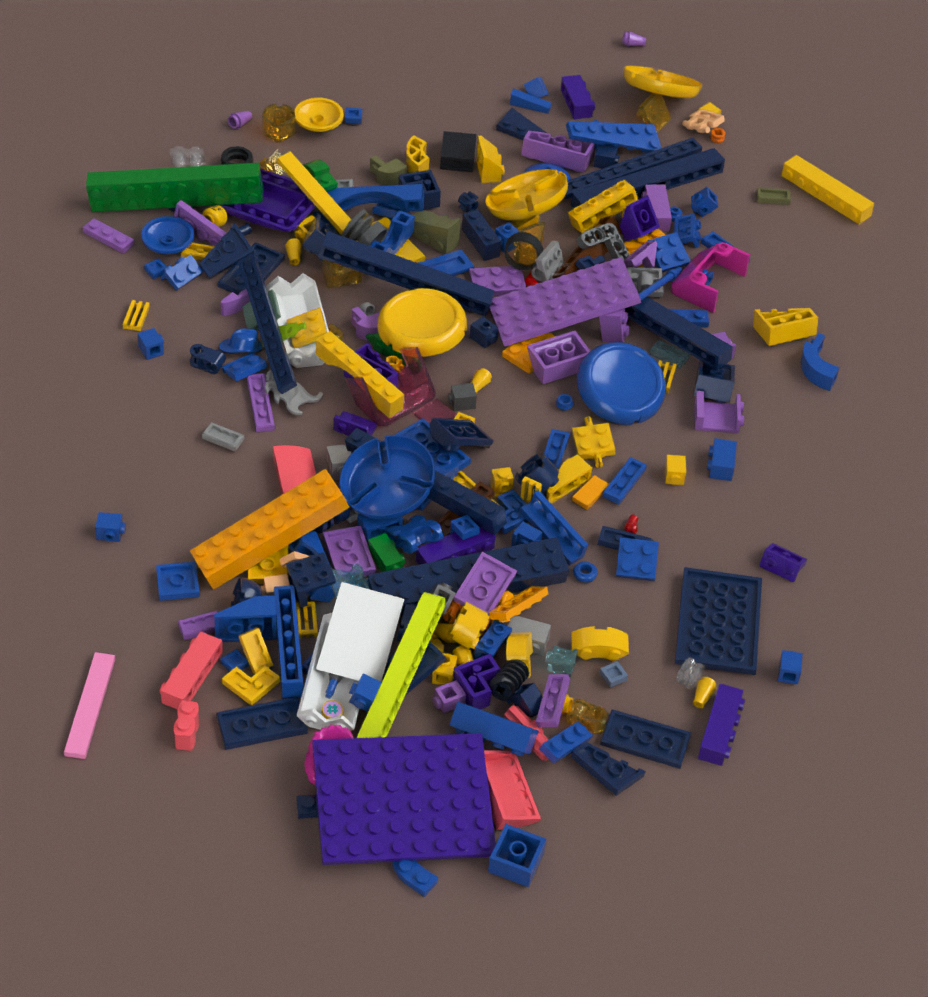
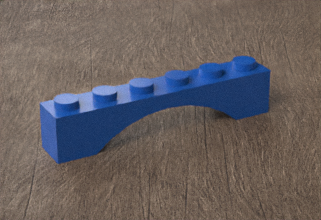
M422 184L342 187L327 191L343 211L369 203L389 204L399 207L406 212L423 211L425 195Z

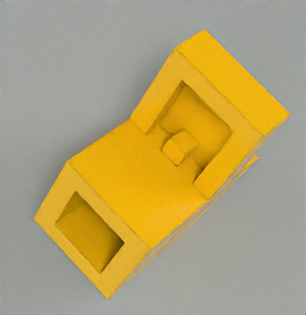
M532 632L511 633L507 640L506 660L517 659L524 662L529 668L528 678H530V655L533 653Z

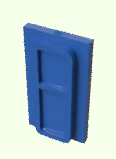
M462 249L419 262V264L453 276L474 268V265Z

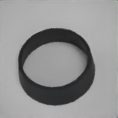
M527 232L513 234L508 238L505 246L507 262L518 270L532 269L536 266V262L528 265L519 264L510 257L507 248L513 242L525 241L535 248L538 258L543 252L541 242L537 237Z

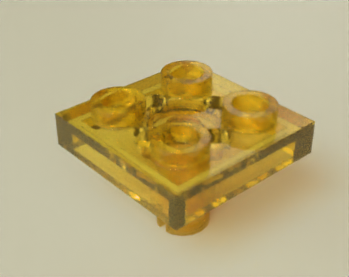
M652 93L638 107L637 117H640L638 120H644L645 124H654L657 133L672 119L660 94Z

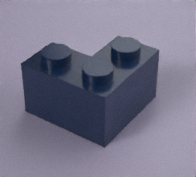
M431 170L399 175L398 185H423L425 195L424 209L440 207L441 191Z

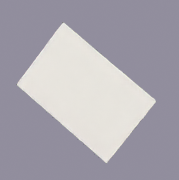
M341 582L316 669L358 681L364 673L381 682L404 599Z

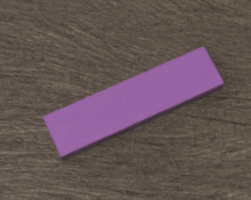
M265 373L252 374L247 377L256 432L275 430L269 394H266L264 389L267 383Z

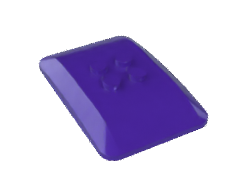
M261 168L263 203L220 205L230 215L285 232L296 229L316 207L291 178Z

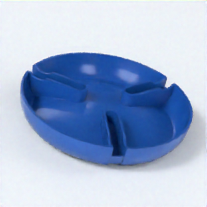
M609 342L592 349L579 365L577 387L581 398L591 411L609 422L622 425H633L634 421L642 423L653 417L664 401L666 383L661 367L645 350L635 345L624 342Z
M401 435L384 436V441L379 442V439L375 438L358 447L348 457L341 470L340 489L348 505L355 512L371 519L390 520L412 512L426 500L434 484L435 466L428 449L415 439Z

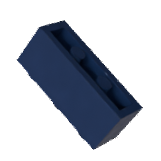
M477 209L463 213L462 230L482 259L487 261L500 257L501 240L480 211Z

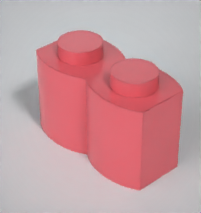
M182 700L177 709L178 719L174 724L175 748L177 750L191 751L195 746L196 732L199 728V706L197 702Z

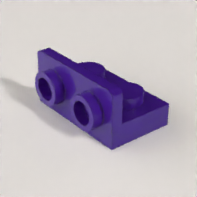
M343 411L340 416L335 415L333 419V430L348 436L356 428L372 436L377 428L376 422Z
M772 543L765 549L759 566L794 582L799 571L805 566L807 559Z

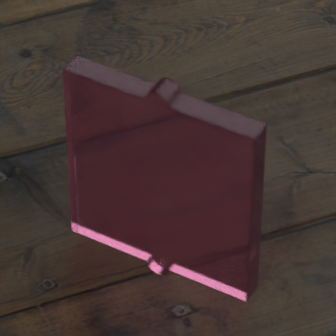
M438 399L433 400L429 404H424V407L414 412L417 418L420 420L424 418L429 423L432 418L454 419L457 415Z

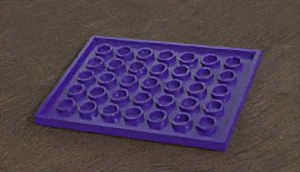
M482 733L312 741L322 865L491 856L496 843Z

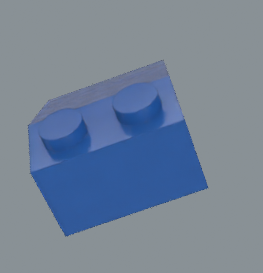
M275 595L254 596L214 614L215 637L221 639L222 642H240L238 636L254 628H259L263 640H277Z

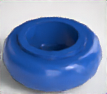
M580 562L573 570L575 578L583 583L592 582L598 574L597 568L590 562ZM586 570L590 573L584 574L581 571Z

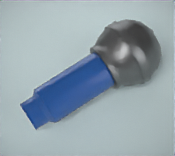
M329 673L326 698L330 699L334 695L336 686L343 679V676Z

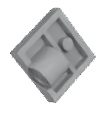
M551 241L535 260L536 266L532 269L531 273L536 280L542 282L552 280V276L564 263L558 241Z
M627 267L638 292H642L662 278V268ZM663 286L647 297H663Z

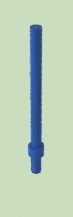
M677 267L669 270L664 277L640 292V299L643 300L667 282L675 280L683 271L682 268Z

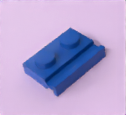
M252 352L223 365L222 369L223 373H227L229 377L237 382L267 368V362L258 355L255 356Z

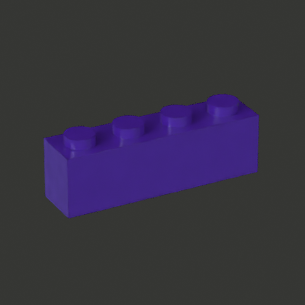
M479 527L480 534L462 540L454 532L438 542H430L418 547L416 562L420 565L495 549L496 535Z
M719 684L698 759L721 766L724 758L729 759L732 747L728 746L729 742L733 743L736 731L733 730V727H738L741 715L737 713L738 710L742 711L745 699L742 698L744 690Z

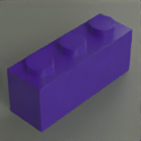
M580 75L562 77L560 90L573 119L591 118L593 110H595V102L591 100L590 91H587L585 81L582 80Z

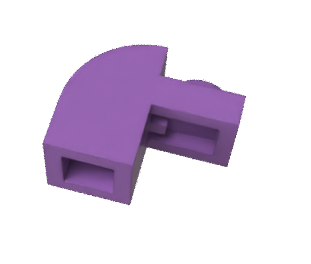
M359 307L352 309L351 323L356 327V336L358 338L368 341L365 337L367 334H376L378 332L377 321L380 312L367 317Z

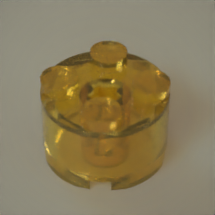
M277 104L267 106L263 110L262 115L263 134L270 139H274L277 143L283 142V140L295 135L294 109L286 104H282V106H277Z

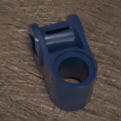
M195 344L190 348V354L192 355L190 365L211 374H217L226 360L224 353L202 344Z

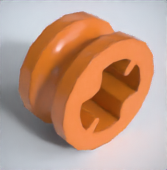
M722 128L712 129L711 141L714 143L724 142L725 130Z

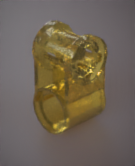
M582 699L574 700L571 712H568L566 715L567 722L573 725L579 721L592 733L604 732L607 722V711L603 707L593 705Z

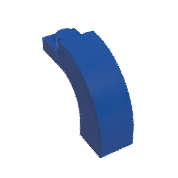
M818 333L815 339L812 338L810 343L805 342L800 365L804 375L812 383L830 391L837 379L839 367L825 362L819 356L825 335Z

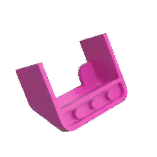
M718 243L699 252L672 282L671 292L677 297L714 313L719 291L705 285L707 276L702 271L704 269L709 270L716 263L745 277L750 254L727 243Z

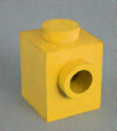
M443 653L447 660L433 671L432 684L445 685L453 682L454 667H457L458 656Z

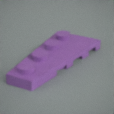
M182 200L177 203L174 217L187 221L193 227L194 235L197 236V239L201 241L207 240L211 246H216L221 238L227 234Z

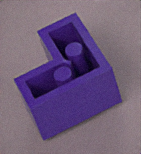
M491 654L454 667L453 681L457 680L464 690L467 705L478 709L490 706L491 689L489 684L500 671V668Z

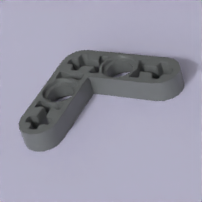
M612 223L585 231L577 237V244L582 249H588L605 243L612 259L622 257V260H625L629 256L617 228ZM595 232L599 235L600 240L595 237ZM614 244L618 246L619 251L614 248Z

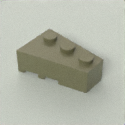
M425 210L417 211L413 214L415 221L414 232L411 236L443 254L450 253L459 245L461 219L456 218L453 220L449 219L446 215L441 217L437 216L434 212Z

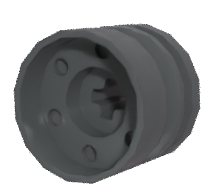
M362 210L350 220L342 236L370 246L374 240L381 243L388 229L378 221L372 224L374 217L372 215L368 216L369 213L366 210Z

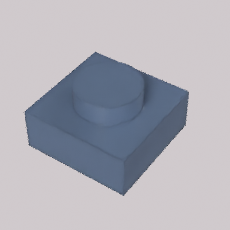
M618 661L600 668V675L610 688L628 680V674Z

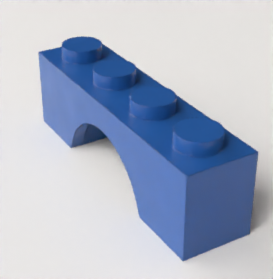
M399 210L391 220L389 230L383 241L380 243L374 240L370 246L395 255L413 234L415 216Z
M310 531L289 544L291 552L295 551L308 556L322 552L325 554L316 531ZM337 581L335 584L310 591V599L330 603L339 591Z

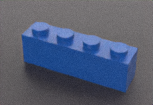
M457 702L449 724L455 727L454 732L459 734H467V732L471 734L482 733L484 743L488 739L493 741L492 746L504 750V747L507 746L512 748L511 753L523 756L524 753L531 755L539 732L536 729L461 702Z

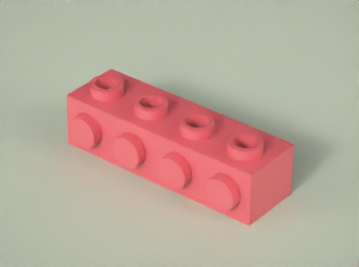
M200 631L198 636L191 640L188 651L182 654L178 666L172 669L170 678L160 688L162 704L178 709L182 700L191 701L223 653L221 639Z

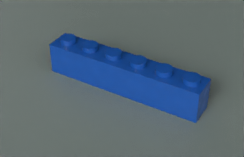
M294 585L274 587V595L276 601V629L282 698L302 697L303 675Z

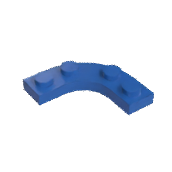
M401 860L392 862V867L397 876L406 885L424 897L438 883V877L422 867L417 861Z

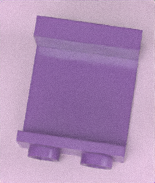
M696 391L694 402L695 430L739 433L740 426L744 425V415H741L744 402H741L740 394L736 395L735 404L704 402V391Z

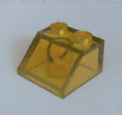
M539 222L521 229L520 232H527L537 237L543 247L545 222ZM525 241L514 242V246H517L513 252L515 262L524 265L536 262L537 252L531 244Z

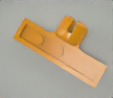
M530 586L517 595L506 591L497 607L489 612L490 620H498L500 623L510 621V618L521 614V611L531 608L532 604L540 602L543 597L547 596L548 588Z

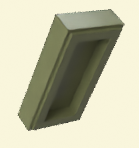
M757 188L756 190L757 203L790 205L791 203L790 190Z

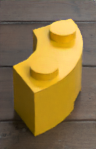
M415 135L409 139L406 148L408 173L429 170V157L426 155L427 142Z
M595 626L571 632L572 652L584 661L591 658H604L614 662L629 654L628 634L611 627H607V630L595 629Z

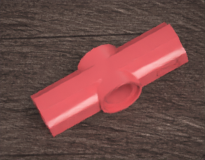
M513 705L508 708L507 712L504 713L505 719L539 731L532 750L541 760H549L539 750L541 745L549 740L544 735L543 728L537 726L536 720L531 721L519 706Z

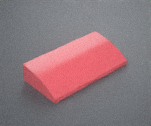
M290 445L273 446V458L281 494L286 493L316 475L310 449Z
M484 751L492 818L496 829L503 830L505 824L519 828L539 822L541 818L517 755L511 753V751Z

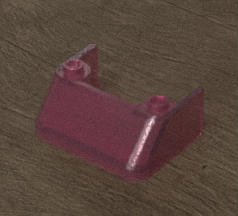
M418 347L400 349L407 365L398 373V379L401 384L398 389L404 394L403 410L391 418H388L376 407L363 377L345 379L357 407L372 421L376 422L378 426H388L435 398L436 390Z

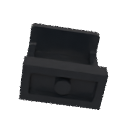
M444 131L440 170L473 172L477 134Z

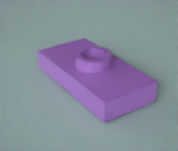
M217 611L178 621V627L183 639L195 638L200 631L206 634L215 632L214 614Z

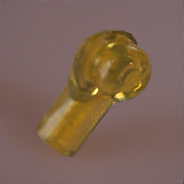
M333 323L329 324L328 330L343 341V332Z

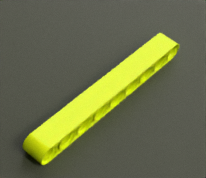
M427 592L422 594L357 738L387 737L444 611L446 602L444 597Z

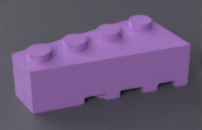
M528 131L523 140L521 155L529 159L556 164L562 168L584 173L593 158L595 143L566 139L564 135L551 137L550 133Z

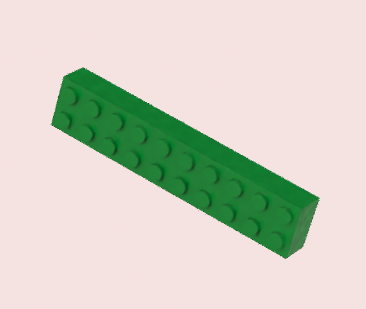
M259 163L87 173L86 189L92 212L176 208L177 203L181 200L191 207L263 203V183Z

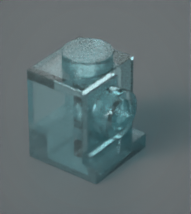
M554 646L552 651L548 650L545 662H548L547 671L557 674H568L571 677L576 664L578 650L574 649L571 651Z

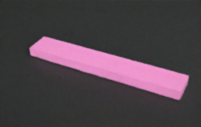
M97 652L94 654L64 750L65 757L86 759L116 660L115 655Z

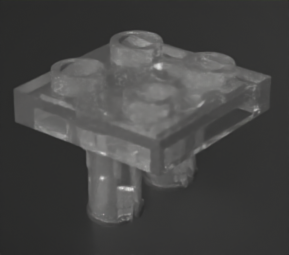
M175 146L170 148V157L174 167H184V164H191V166L206 164L205 151L201 147L194 146L191 149H184L182 146Z

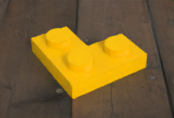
M264 666L252 677L248 676L238 667H235L222 678L224 686L251 706L280 683V676L267 666Z

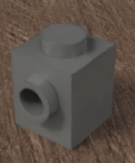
M473 383L451 385V393H448V402L452 404L454 411L476 409L477 396Z

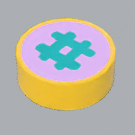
M329 700L323 704L321 714L325 719L341 716L343 707L339 702Z

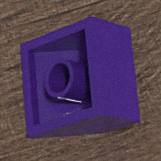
M648 195L626 206L620 224L622 235L626 242L643 237L660 227Z

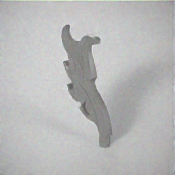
M270 369L267 372L266 380L268 382L264 388L266 394H269V390H272L275 402L278 404L279 400L285 401L288 411L294 415L303 414L302 411L298 410V407L308 402L315 403L323 397L321 392L315 396L309 394L298 382H296V387L281 394L277 389L272 370Z

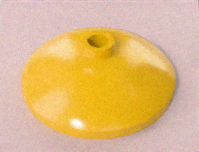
M327 98L304 100L294 110L296 122L304 129L313 132L330 131L339 126L344 117L342 107L335 101Z

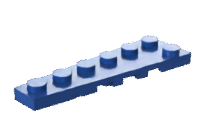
M568 121L566 124L569 139L600 145L606 143L616 148L622 146L627 147V150L639 149L644 153L661 149L654 124Z

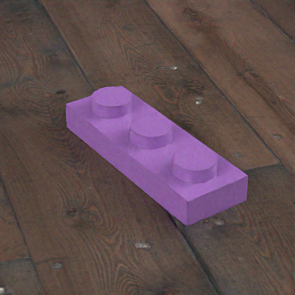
M95 218L83 226V233L122 254L134 245V239Z
M568 674L548 675L536 719L538 727H558L570 683Z

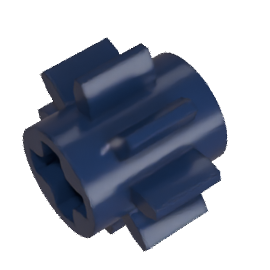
M471 191L468 193L464 192L459 196L458 202L460 205L458 207L466 213L474 211L479 206L477 201L479 197Z

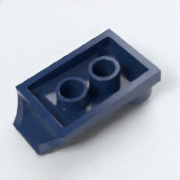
M432 418L429 424L432 439L439 442L443 449L450 453L458 451L463 446L490 448L494 441L471 420Z

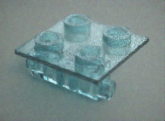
M354 564L350 572L331 569L336 579V583L331 585L336 599L341 582L370 590L366 576L363 574V568L359 564Z

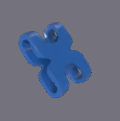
M421 515L409 518L411 522L402 526L393 525L385 529V533L390 540L392 539L395 542L396 548L402 547L403 551L409 554L418 551L417 546L426 542L435 543L444 539L440 524L433 520L425 521V517Z

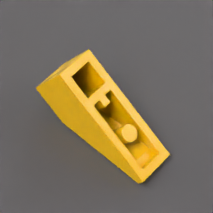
M578 454L566 459L559 469L557 476L559 481L555 486L548 488L546 499L552 504L587 483L591 479L592 467Z

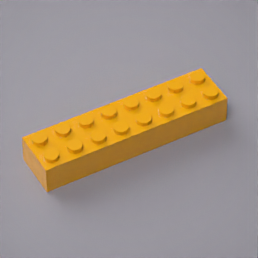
M324 469L191 549L190 552L214 590L350 507L328 471Z

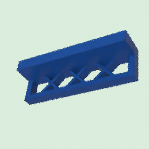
M539 490L534 492L531 502L521 507L520 513L534 528L543 532L542 537L544 539L558 537L566 563L571 566L584 557L588 544Z

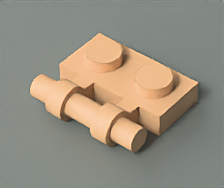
M699 109L690 115V120H684L682 125L689 130L695 129L699 133H709L710 128L718 127L725 119L724 115Z

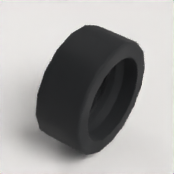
M234 146L227 148L221 155V165L235 164L229 162L233 159H242L245 161L243 163H253L252 153L244 147Z

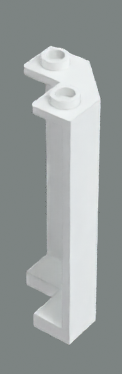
M304 273L292 283L277 276L266 286L267 292L272 289L276 293L281 318L277 319L278 326L287 325V319L320 307L327 332H329L315 280ZM291 338L283 341L290 364L294 367L318 366L325 363L316 355V342L294 348Z
M332 613L323 615L297 717L311 728L321 730V728L329 727V725L333 724L334 726L341 725L343 728L346 727L351 731L355 729L359 708L349 703L352 696L349 694L352 684L354 682L357 683L358 680L343 677L337 684L334 695L329 699L325 697L329 684V673L316 669ZM329 700L339 702L343 707L342 715L325 719L321 714L323 704Z

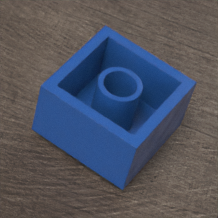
M505 824L490 856L488 872L529 887L544 855L546 839Z

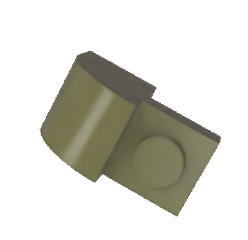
M376 155L370 157V171L376 175V182L381 185H397L399 175L407 174V165L397 158L385 163Z

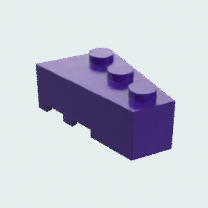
M368 342L355 351L398 389V373L387 361H383L380 358L378 352H374L371 349V345ZM344 370V377L362 386L351 374Z

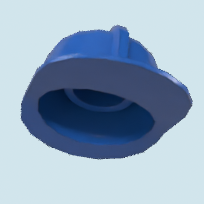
M242 328L233 332L231 338L222 341L219 344V348L227 353L258 352L262 350L263 345L258 340L257 330Z

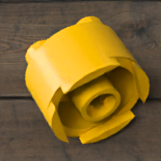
M466 601L447 638L468 649H475L481 635L479 631L484 632L489 623L490 616L484 610Z

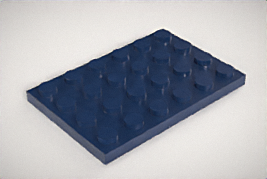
M684 567L675 664L755 675L757 670L762 578Z

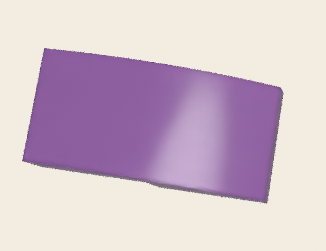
M247 289L241 291L239 295L232 292L227 297H224L220 304L221 315L227 316L243 310L242 306L250 302Z

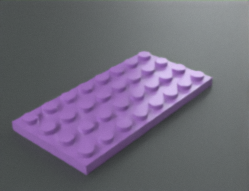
M622 257L533 286H528L518 291L494 297L490 305V311L505 347L639 304L641 299Z

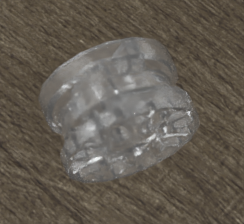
M691 657L687 658L678 671L676 682L685 684L686 688L692 690L697 685L698 680H700L705 665L702 663L697 664L695 659Z

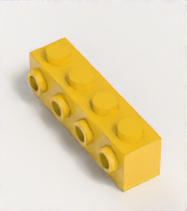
M622 180L609 189L604 190L602 193L568 212L571 225L582 234L592 229L601 218L618 214L626 209L627 205L638 200L635 188L627 181Z

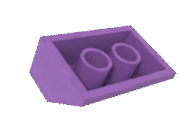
M576 331L527 345L534 373L542 384L577 374L581 361L590 352Z

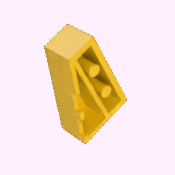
M811 308L788 309V312H777V309H771V312H760V309L754 310L753 328L768 346L807 338L817 334L818 316Z

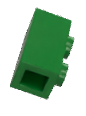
M386 533L368 539V548L372 559L381 572L403 568L405 564L404 556L397 551L395 542L392 539L390 540Z

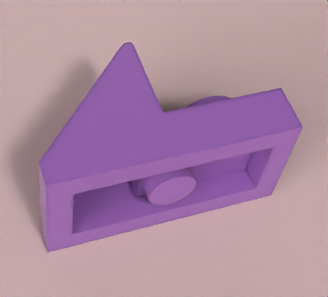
M656 240L645 242L623 260L625 266L637 267L643 264L645 268H653L657 250Z

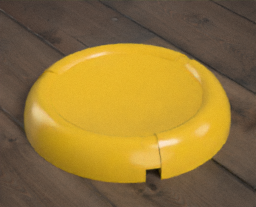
M625 66L623 70L624 79L628 84L660 95L693 98L699 94L702 88V83L697 80L658 69V72H656L653 68L642 66Z
M541 169L522 173L505 180L491 190L492 195H487L485 203L490 213L499 219L510 221L528 219L532 216L543 214L558 205L567 193L568 180L563 172L560 171L558 173L557 170Z
M419 288L401 292L388 300L379 313L377 330L381 340L387 346L391 343L394 351L410 356H433L452 349L465 336L464 330H467V318L462 306L450 295L434 289Z

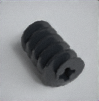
M517 659L509 660L490 681L489 687L492 695L500 701L509 700L529 677L530 672L527 665Z

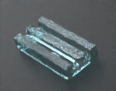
M660 340L650 349L649 355L664 362H670L671 365L673 363L677 364L676 367L679 369L686 363V360L688 361L690 354Z

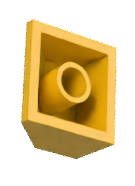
M478 136L476 163L481 183L501 182L502 175L505 173L504 165H501V154H498L497 147L483 136Z

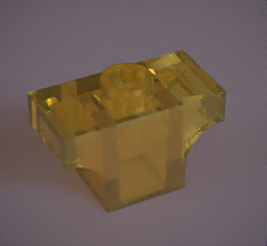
M275 150L268 159L264 157L259 163L260 168L282 175L284 170L276 162L281 153Z

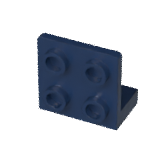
M323 552L286 564L288 579L291 586L294 585L295 596L300 608L308 606L307 597L310 596V591L336 583L334 574Z

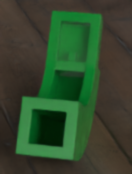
M317 159L303 164L326 192L338 187V182L329 172L330 167L324 161Z

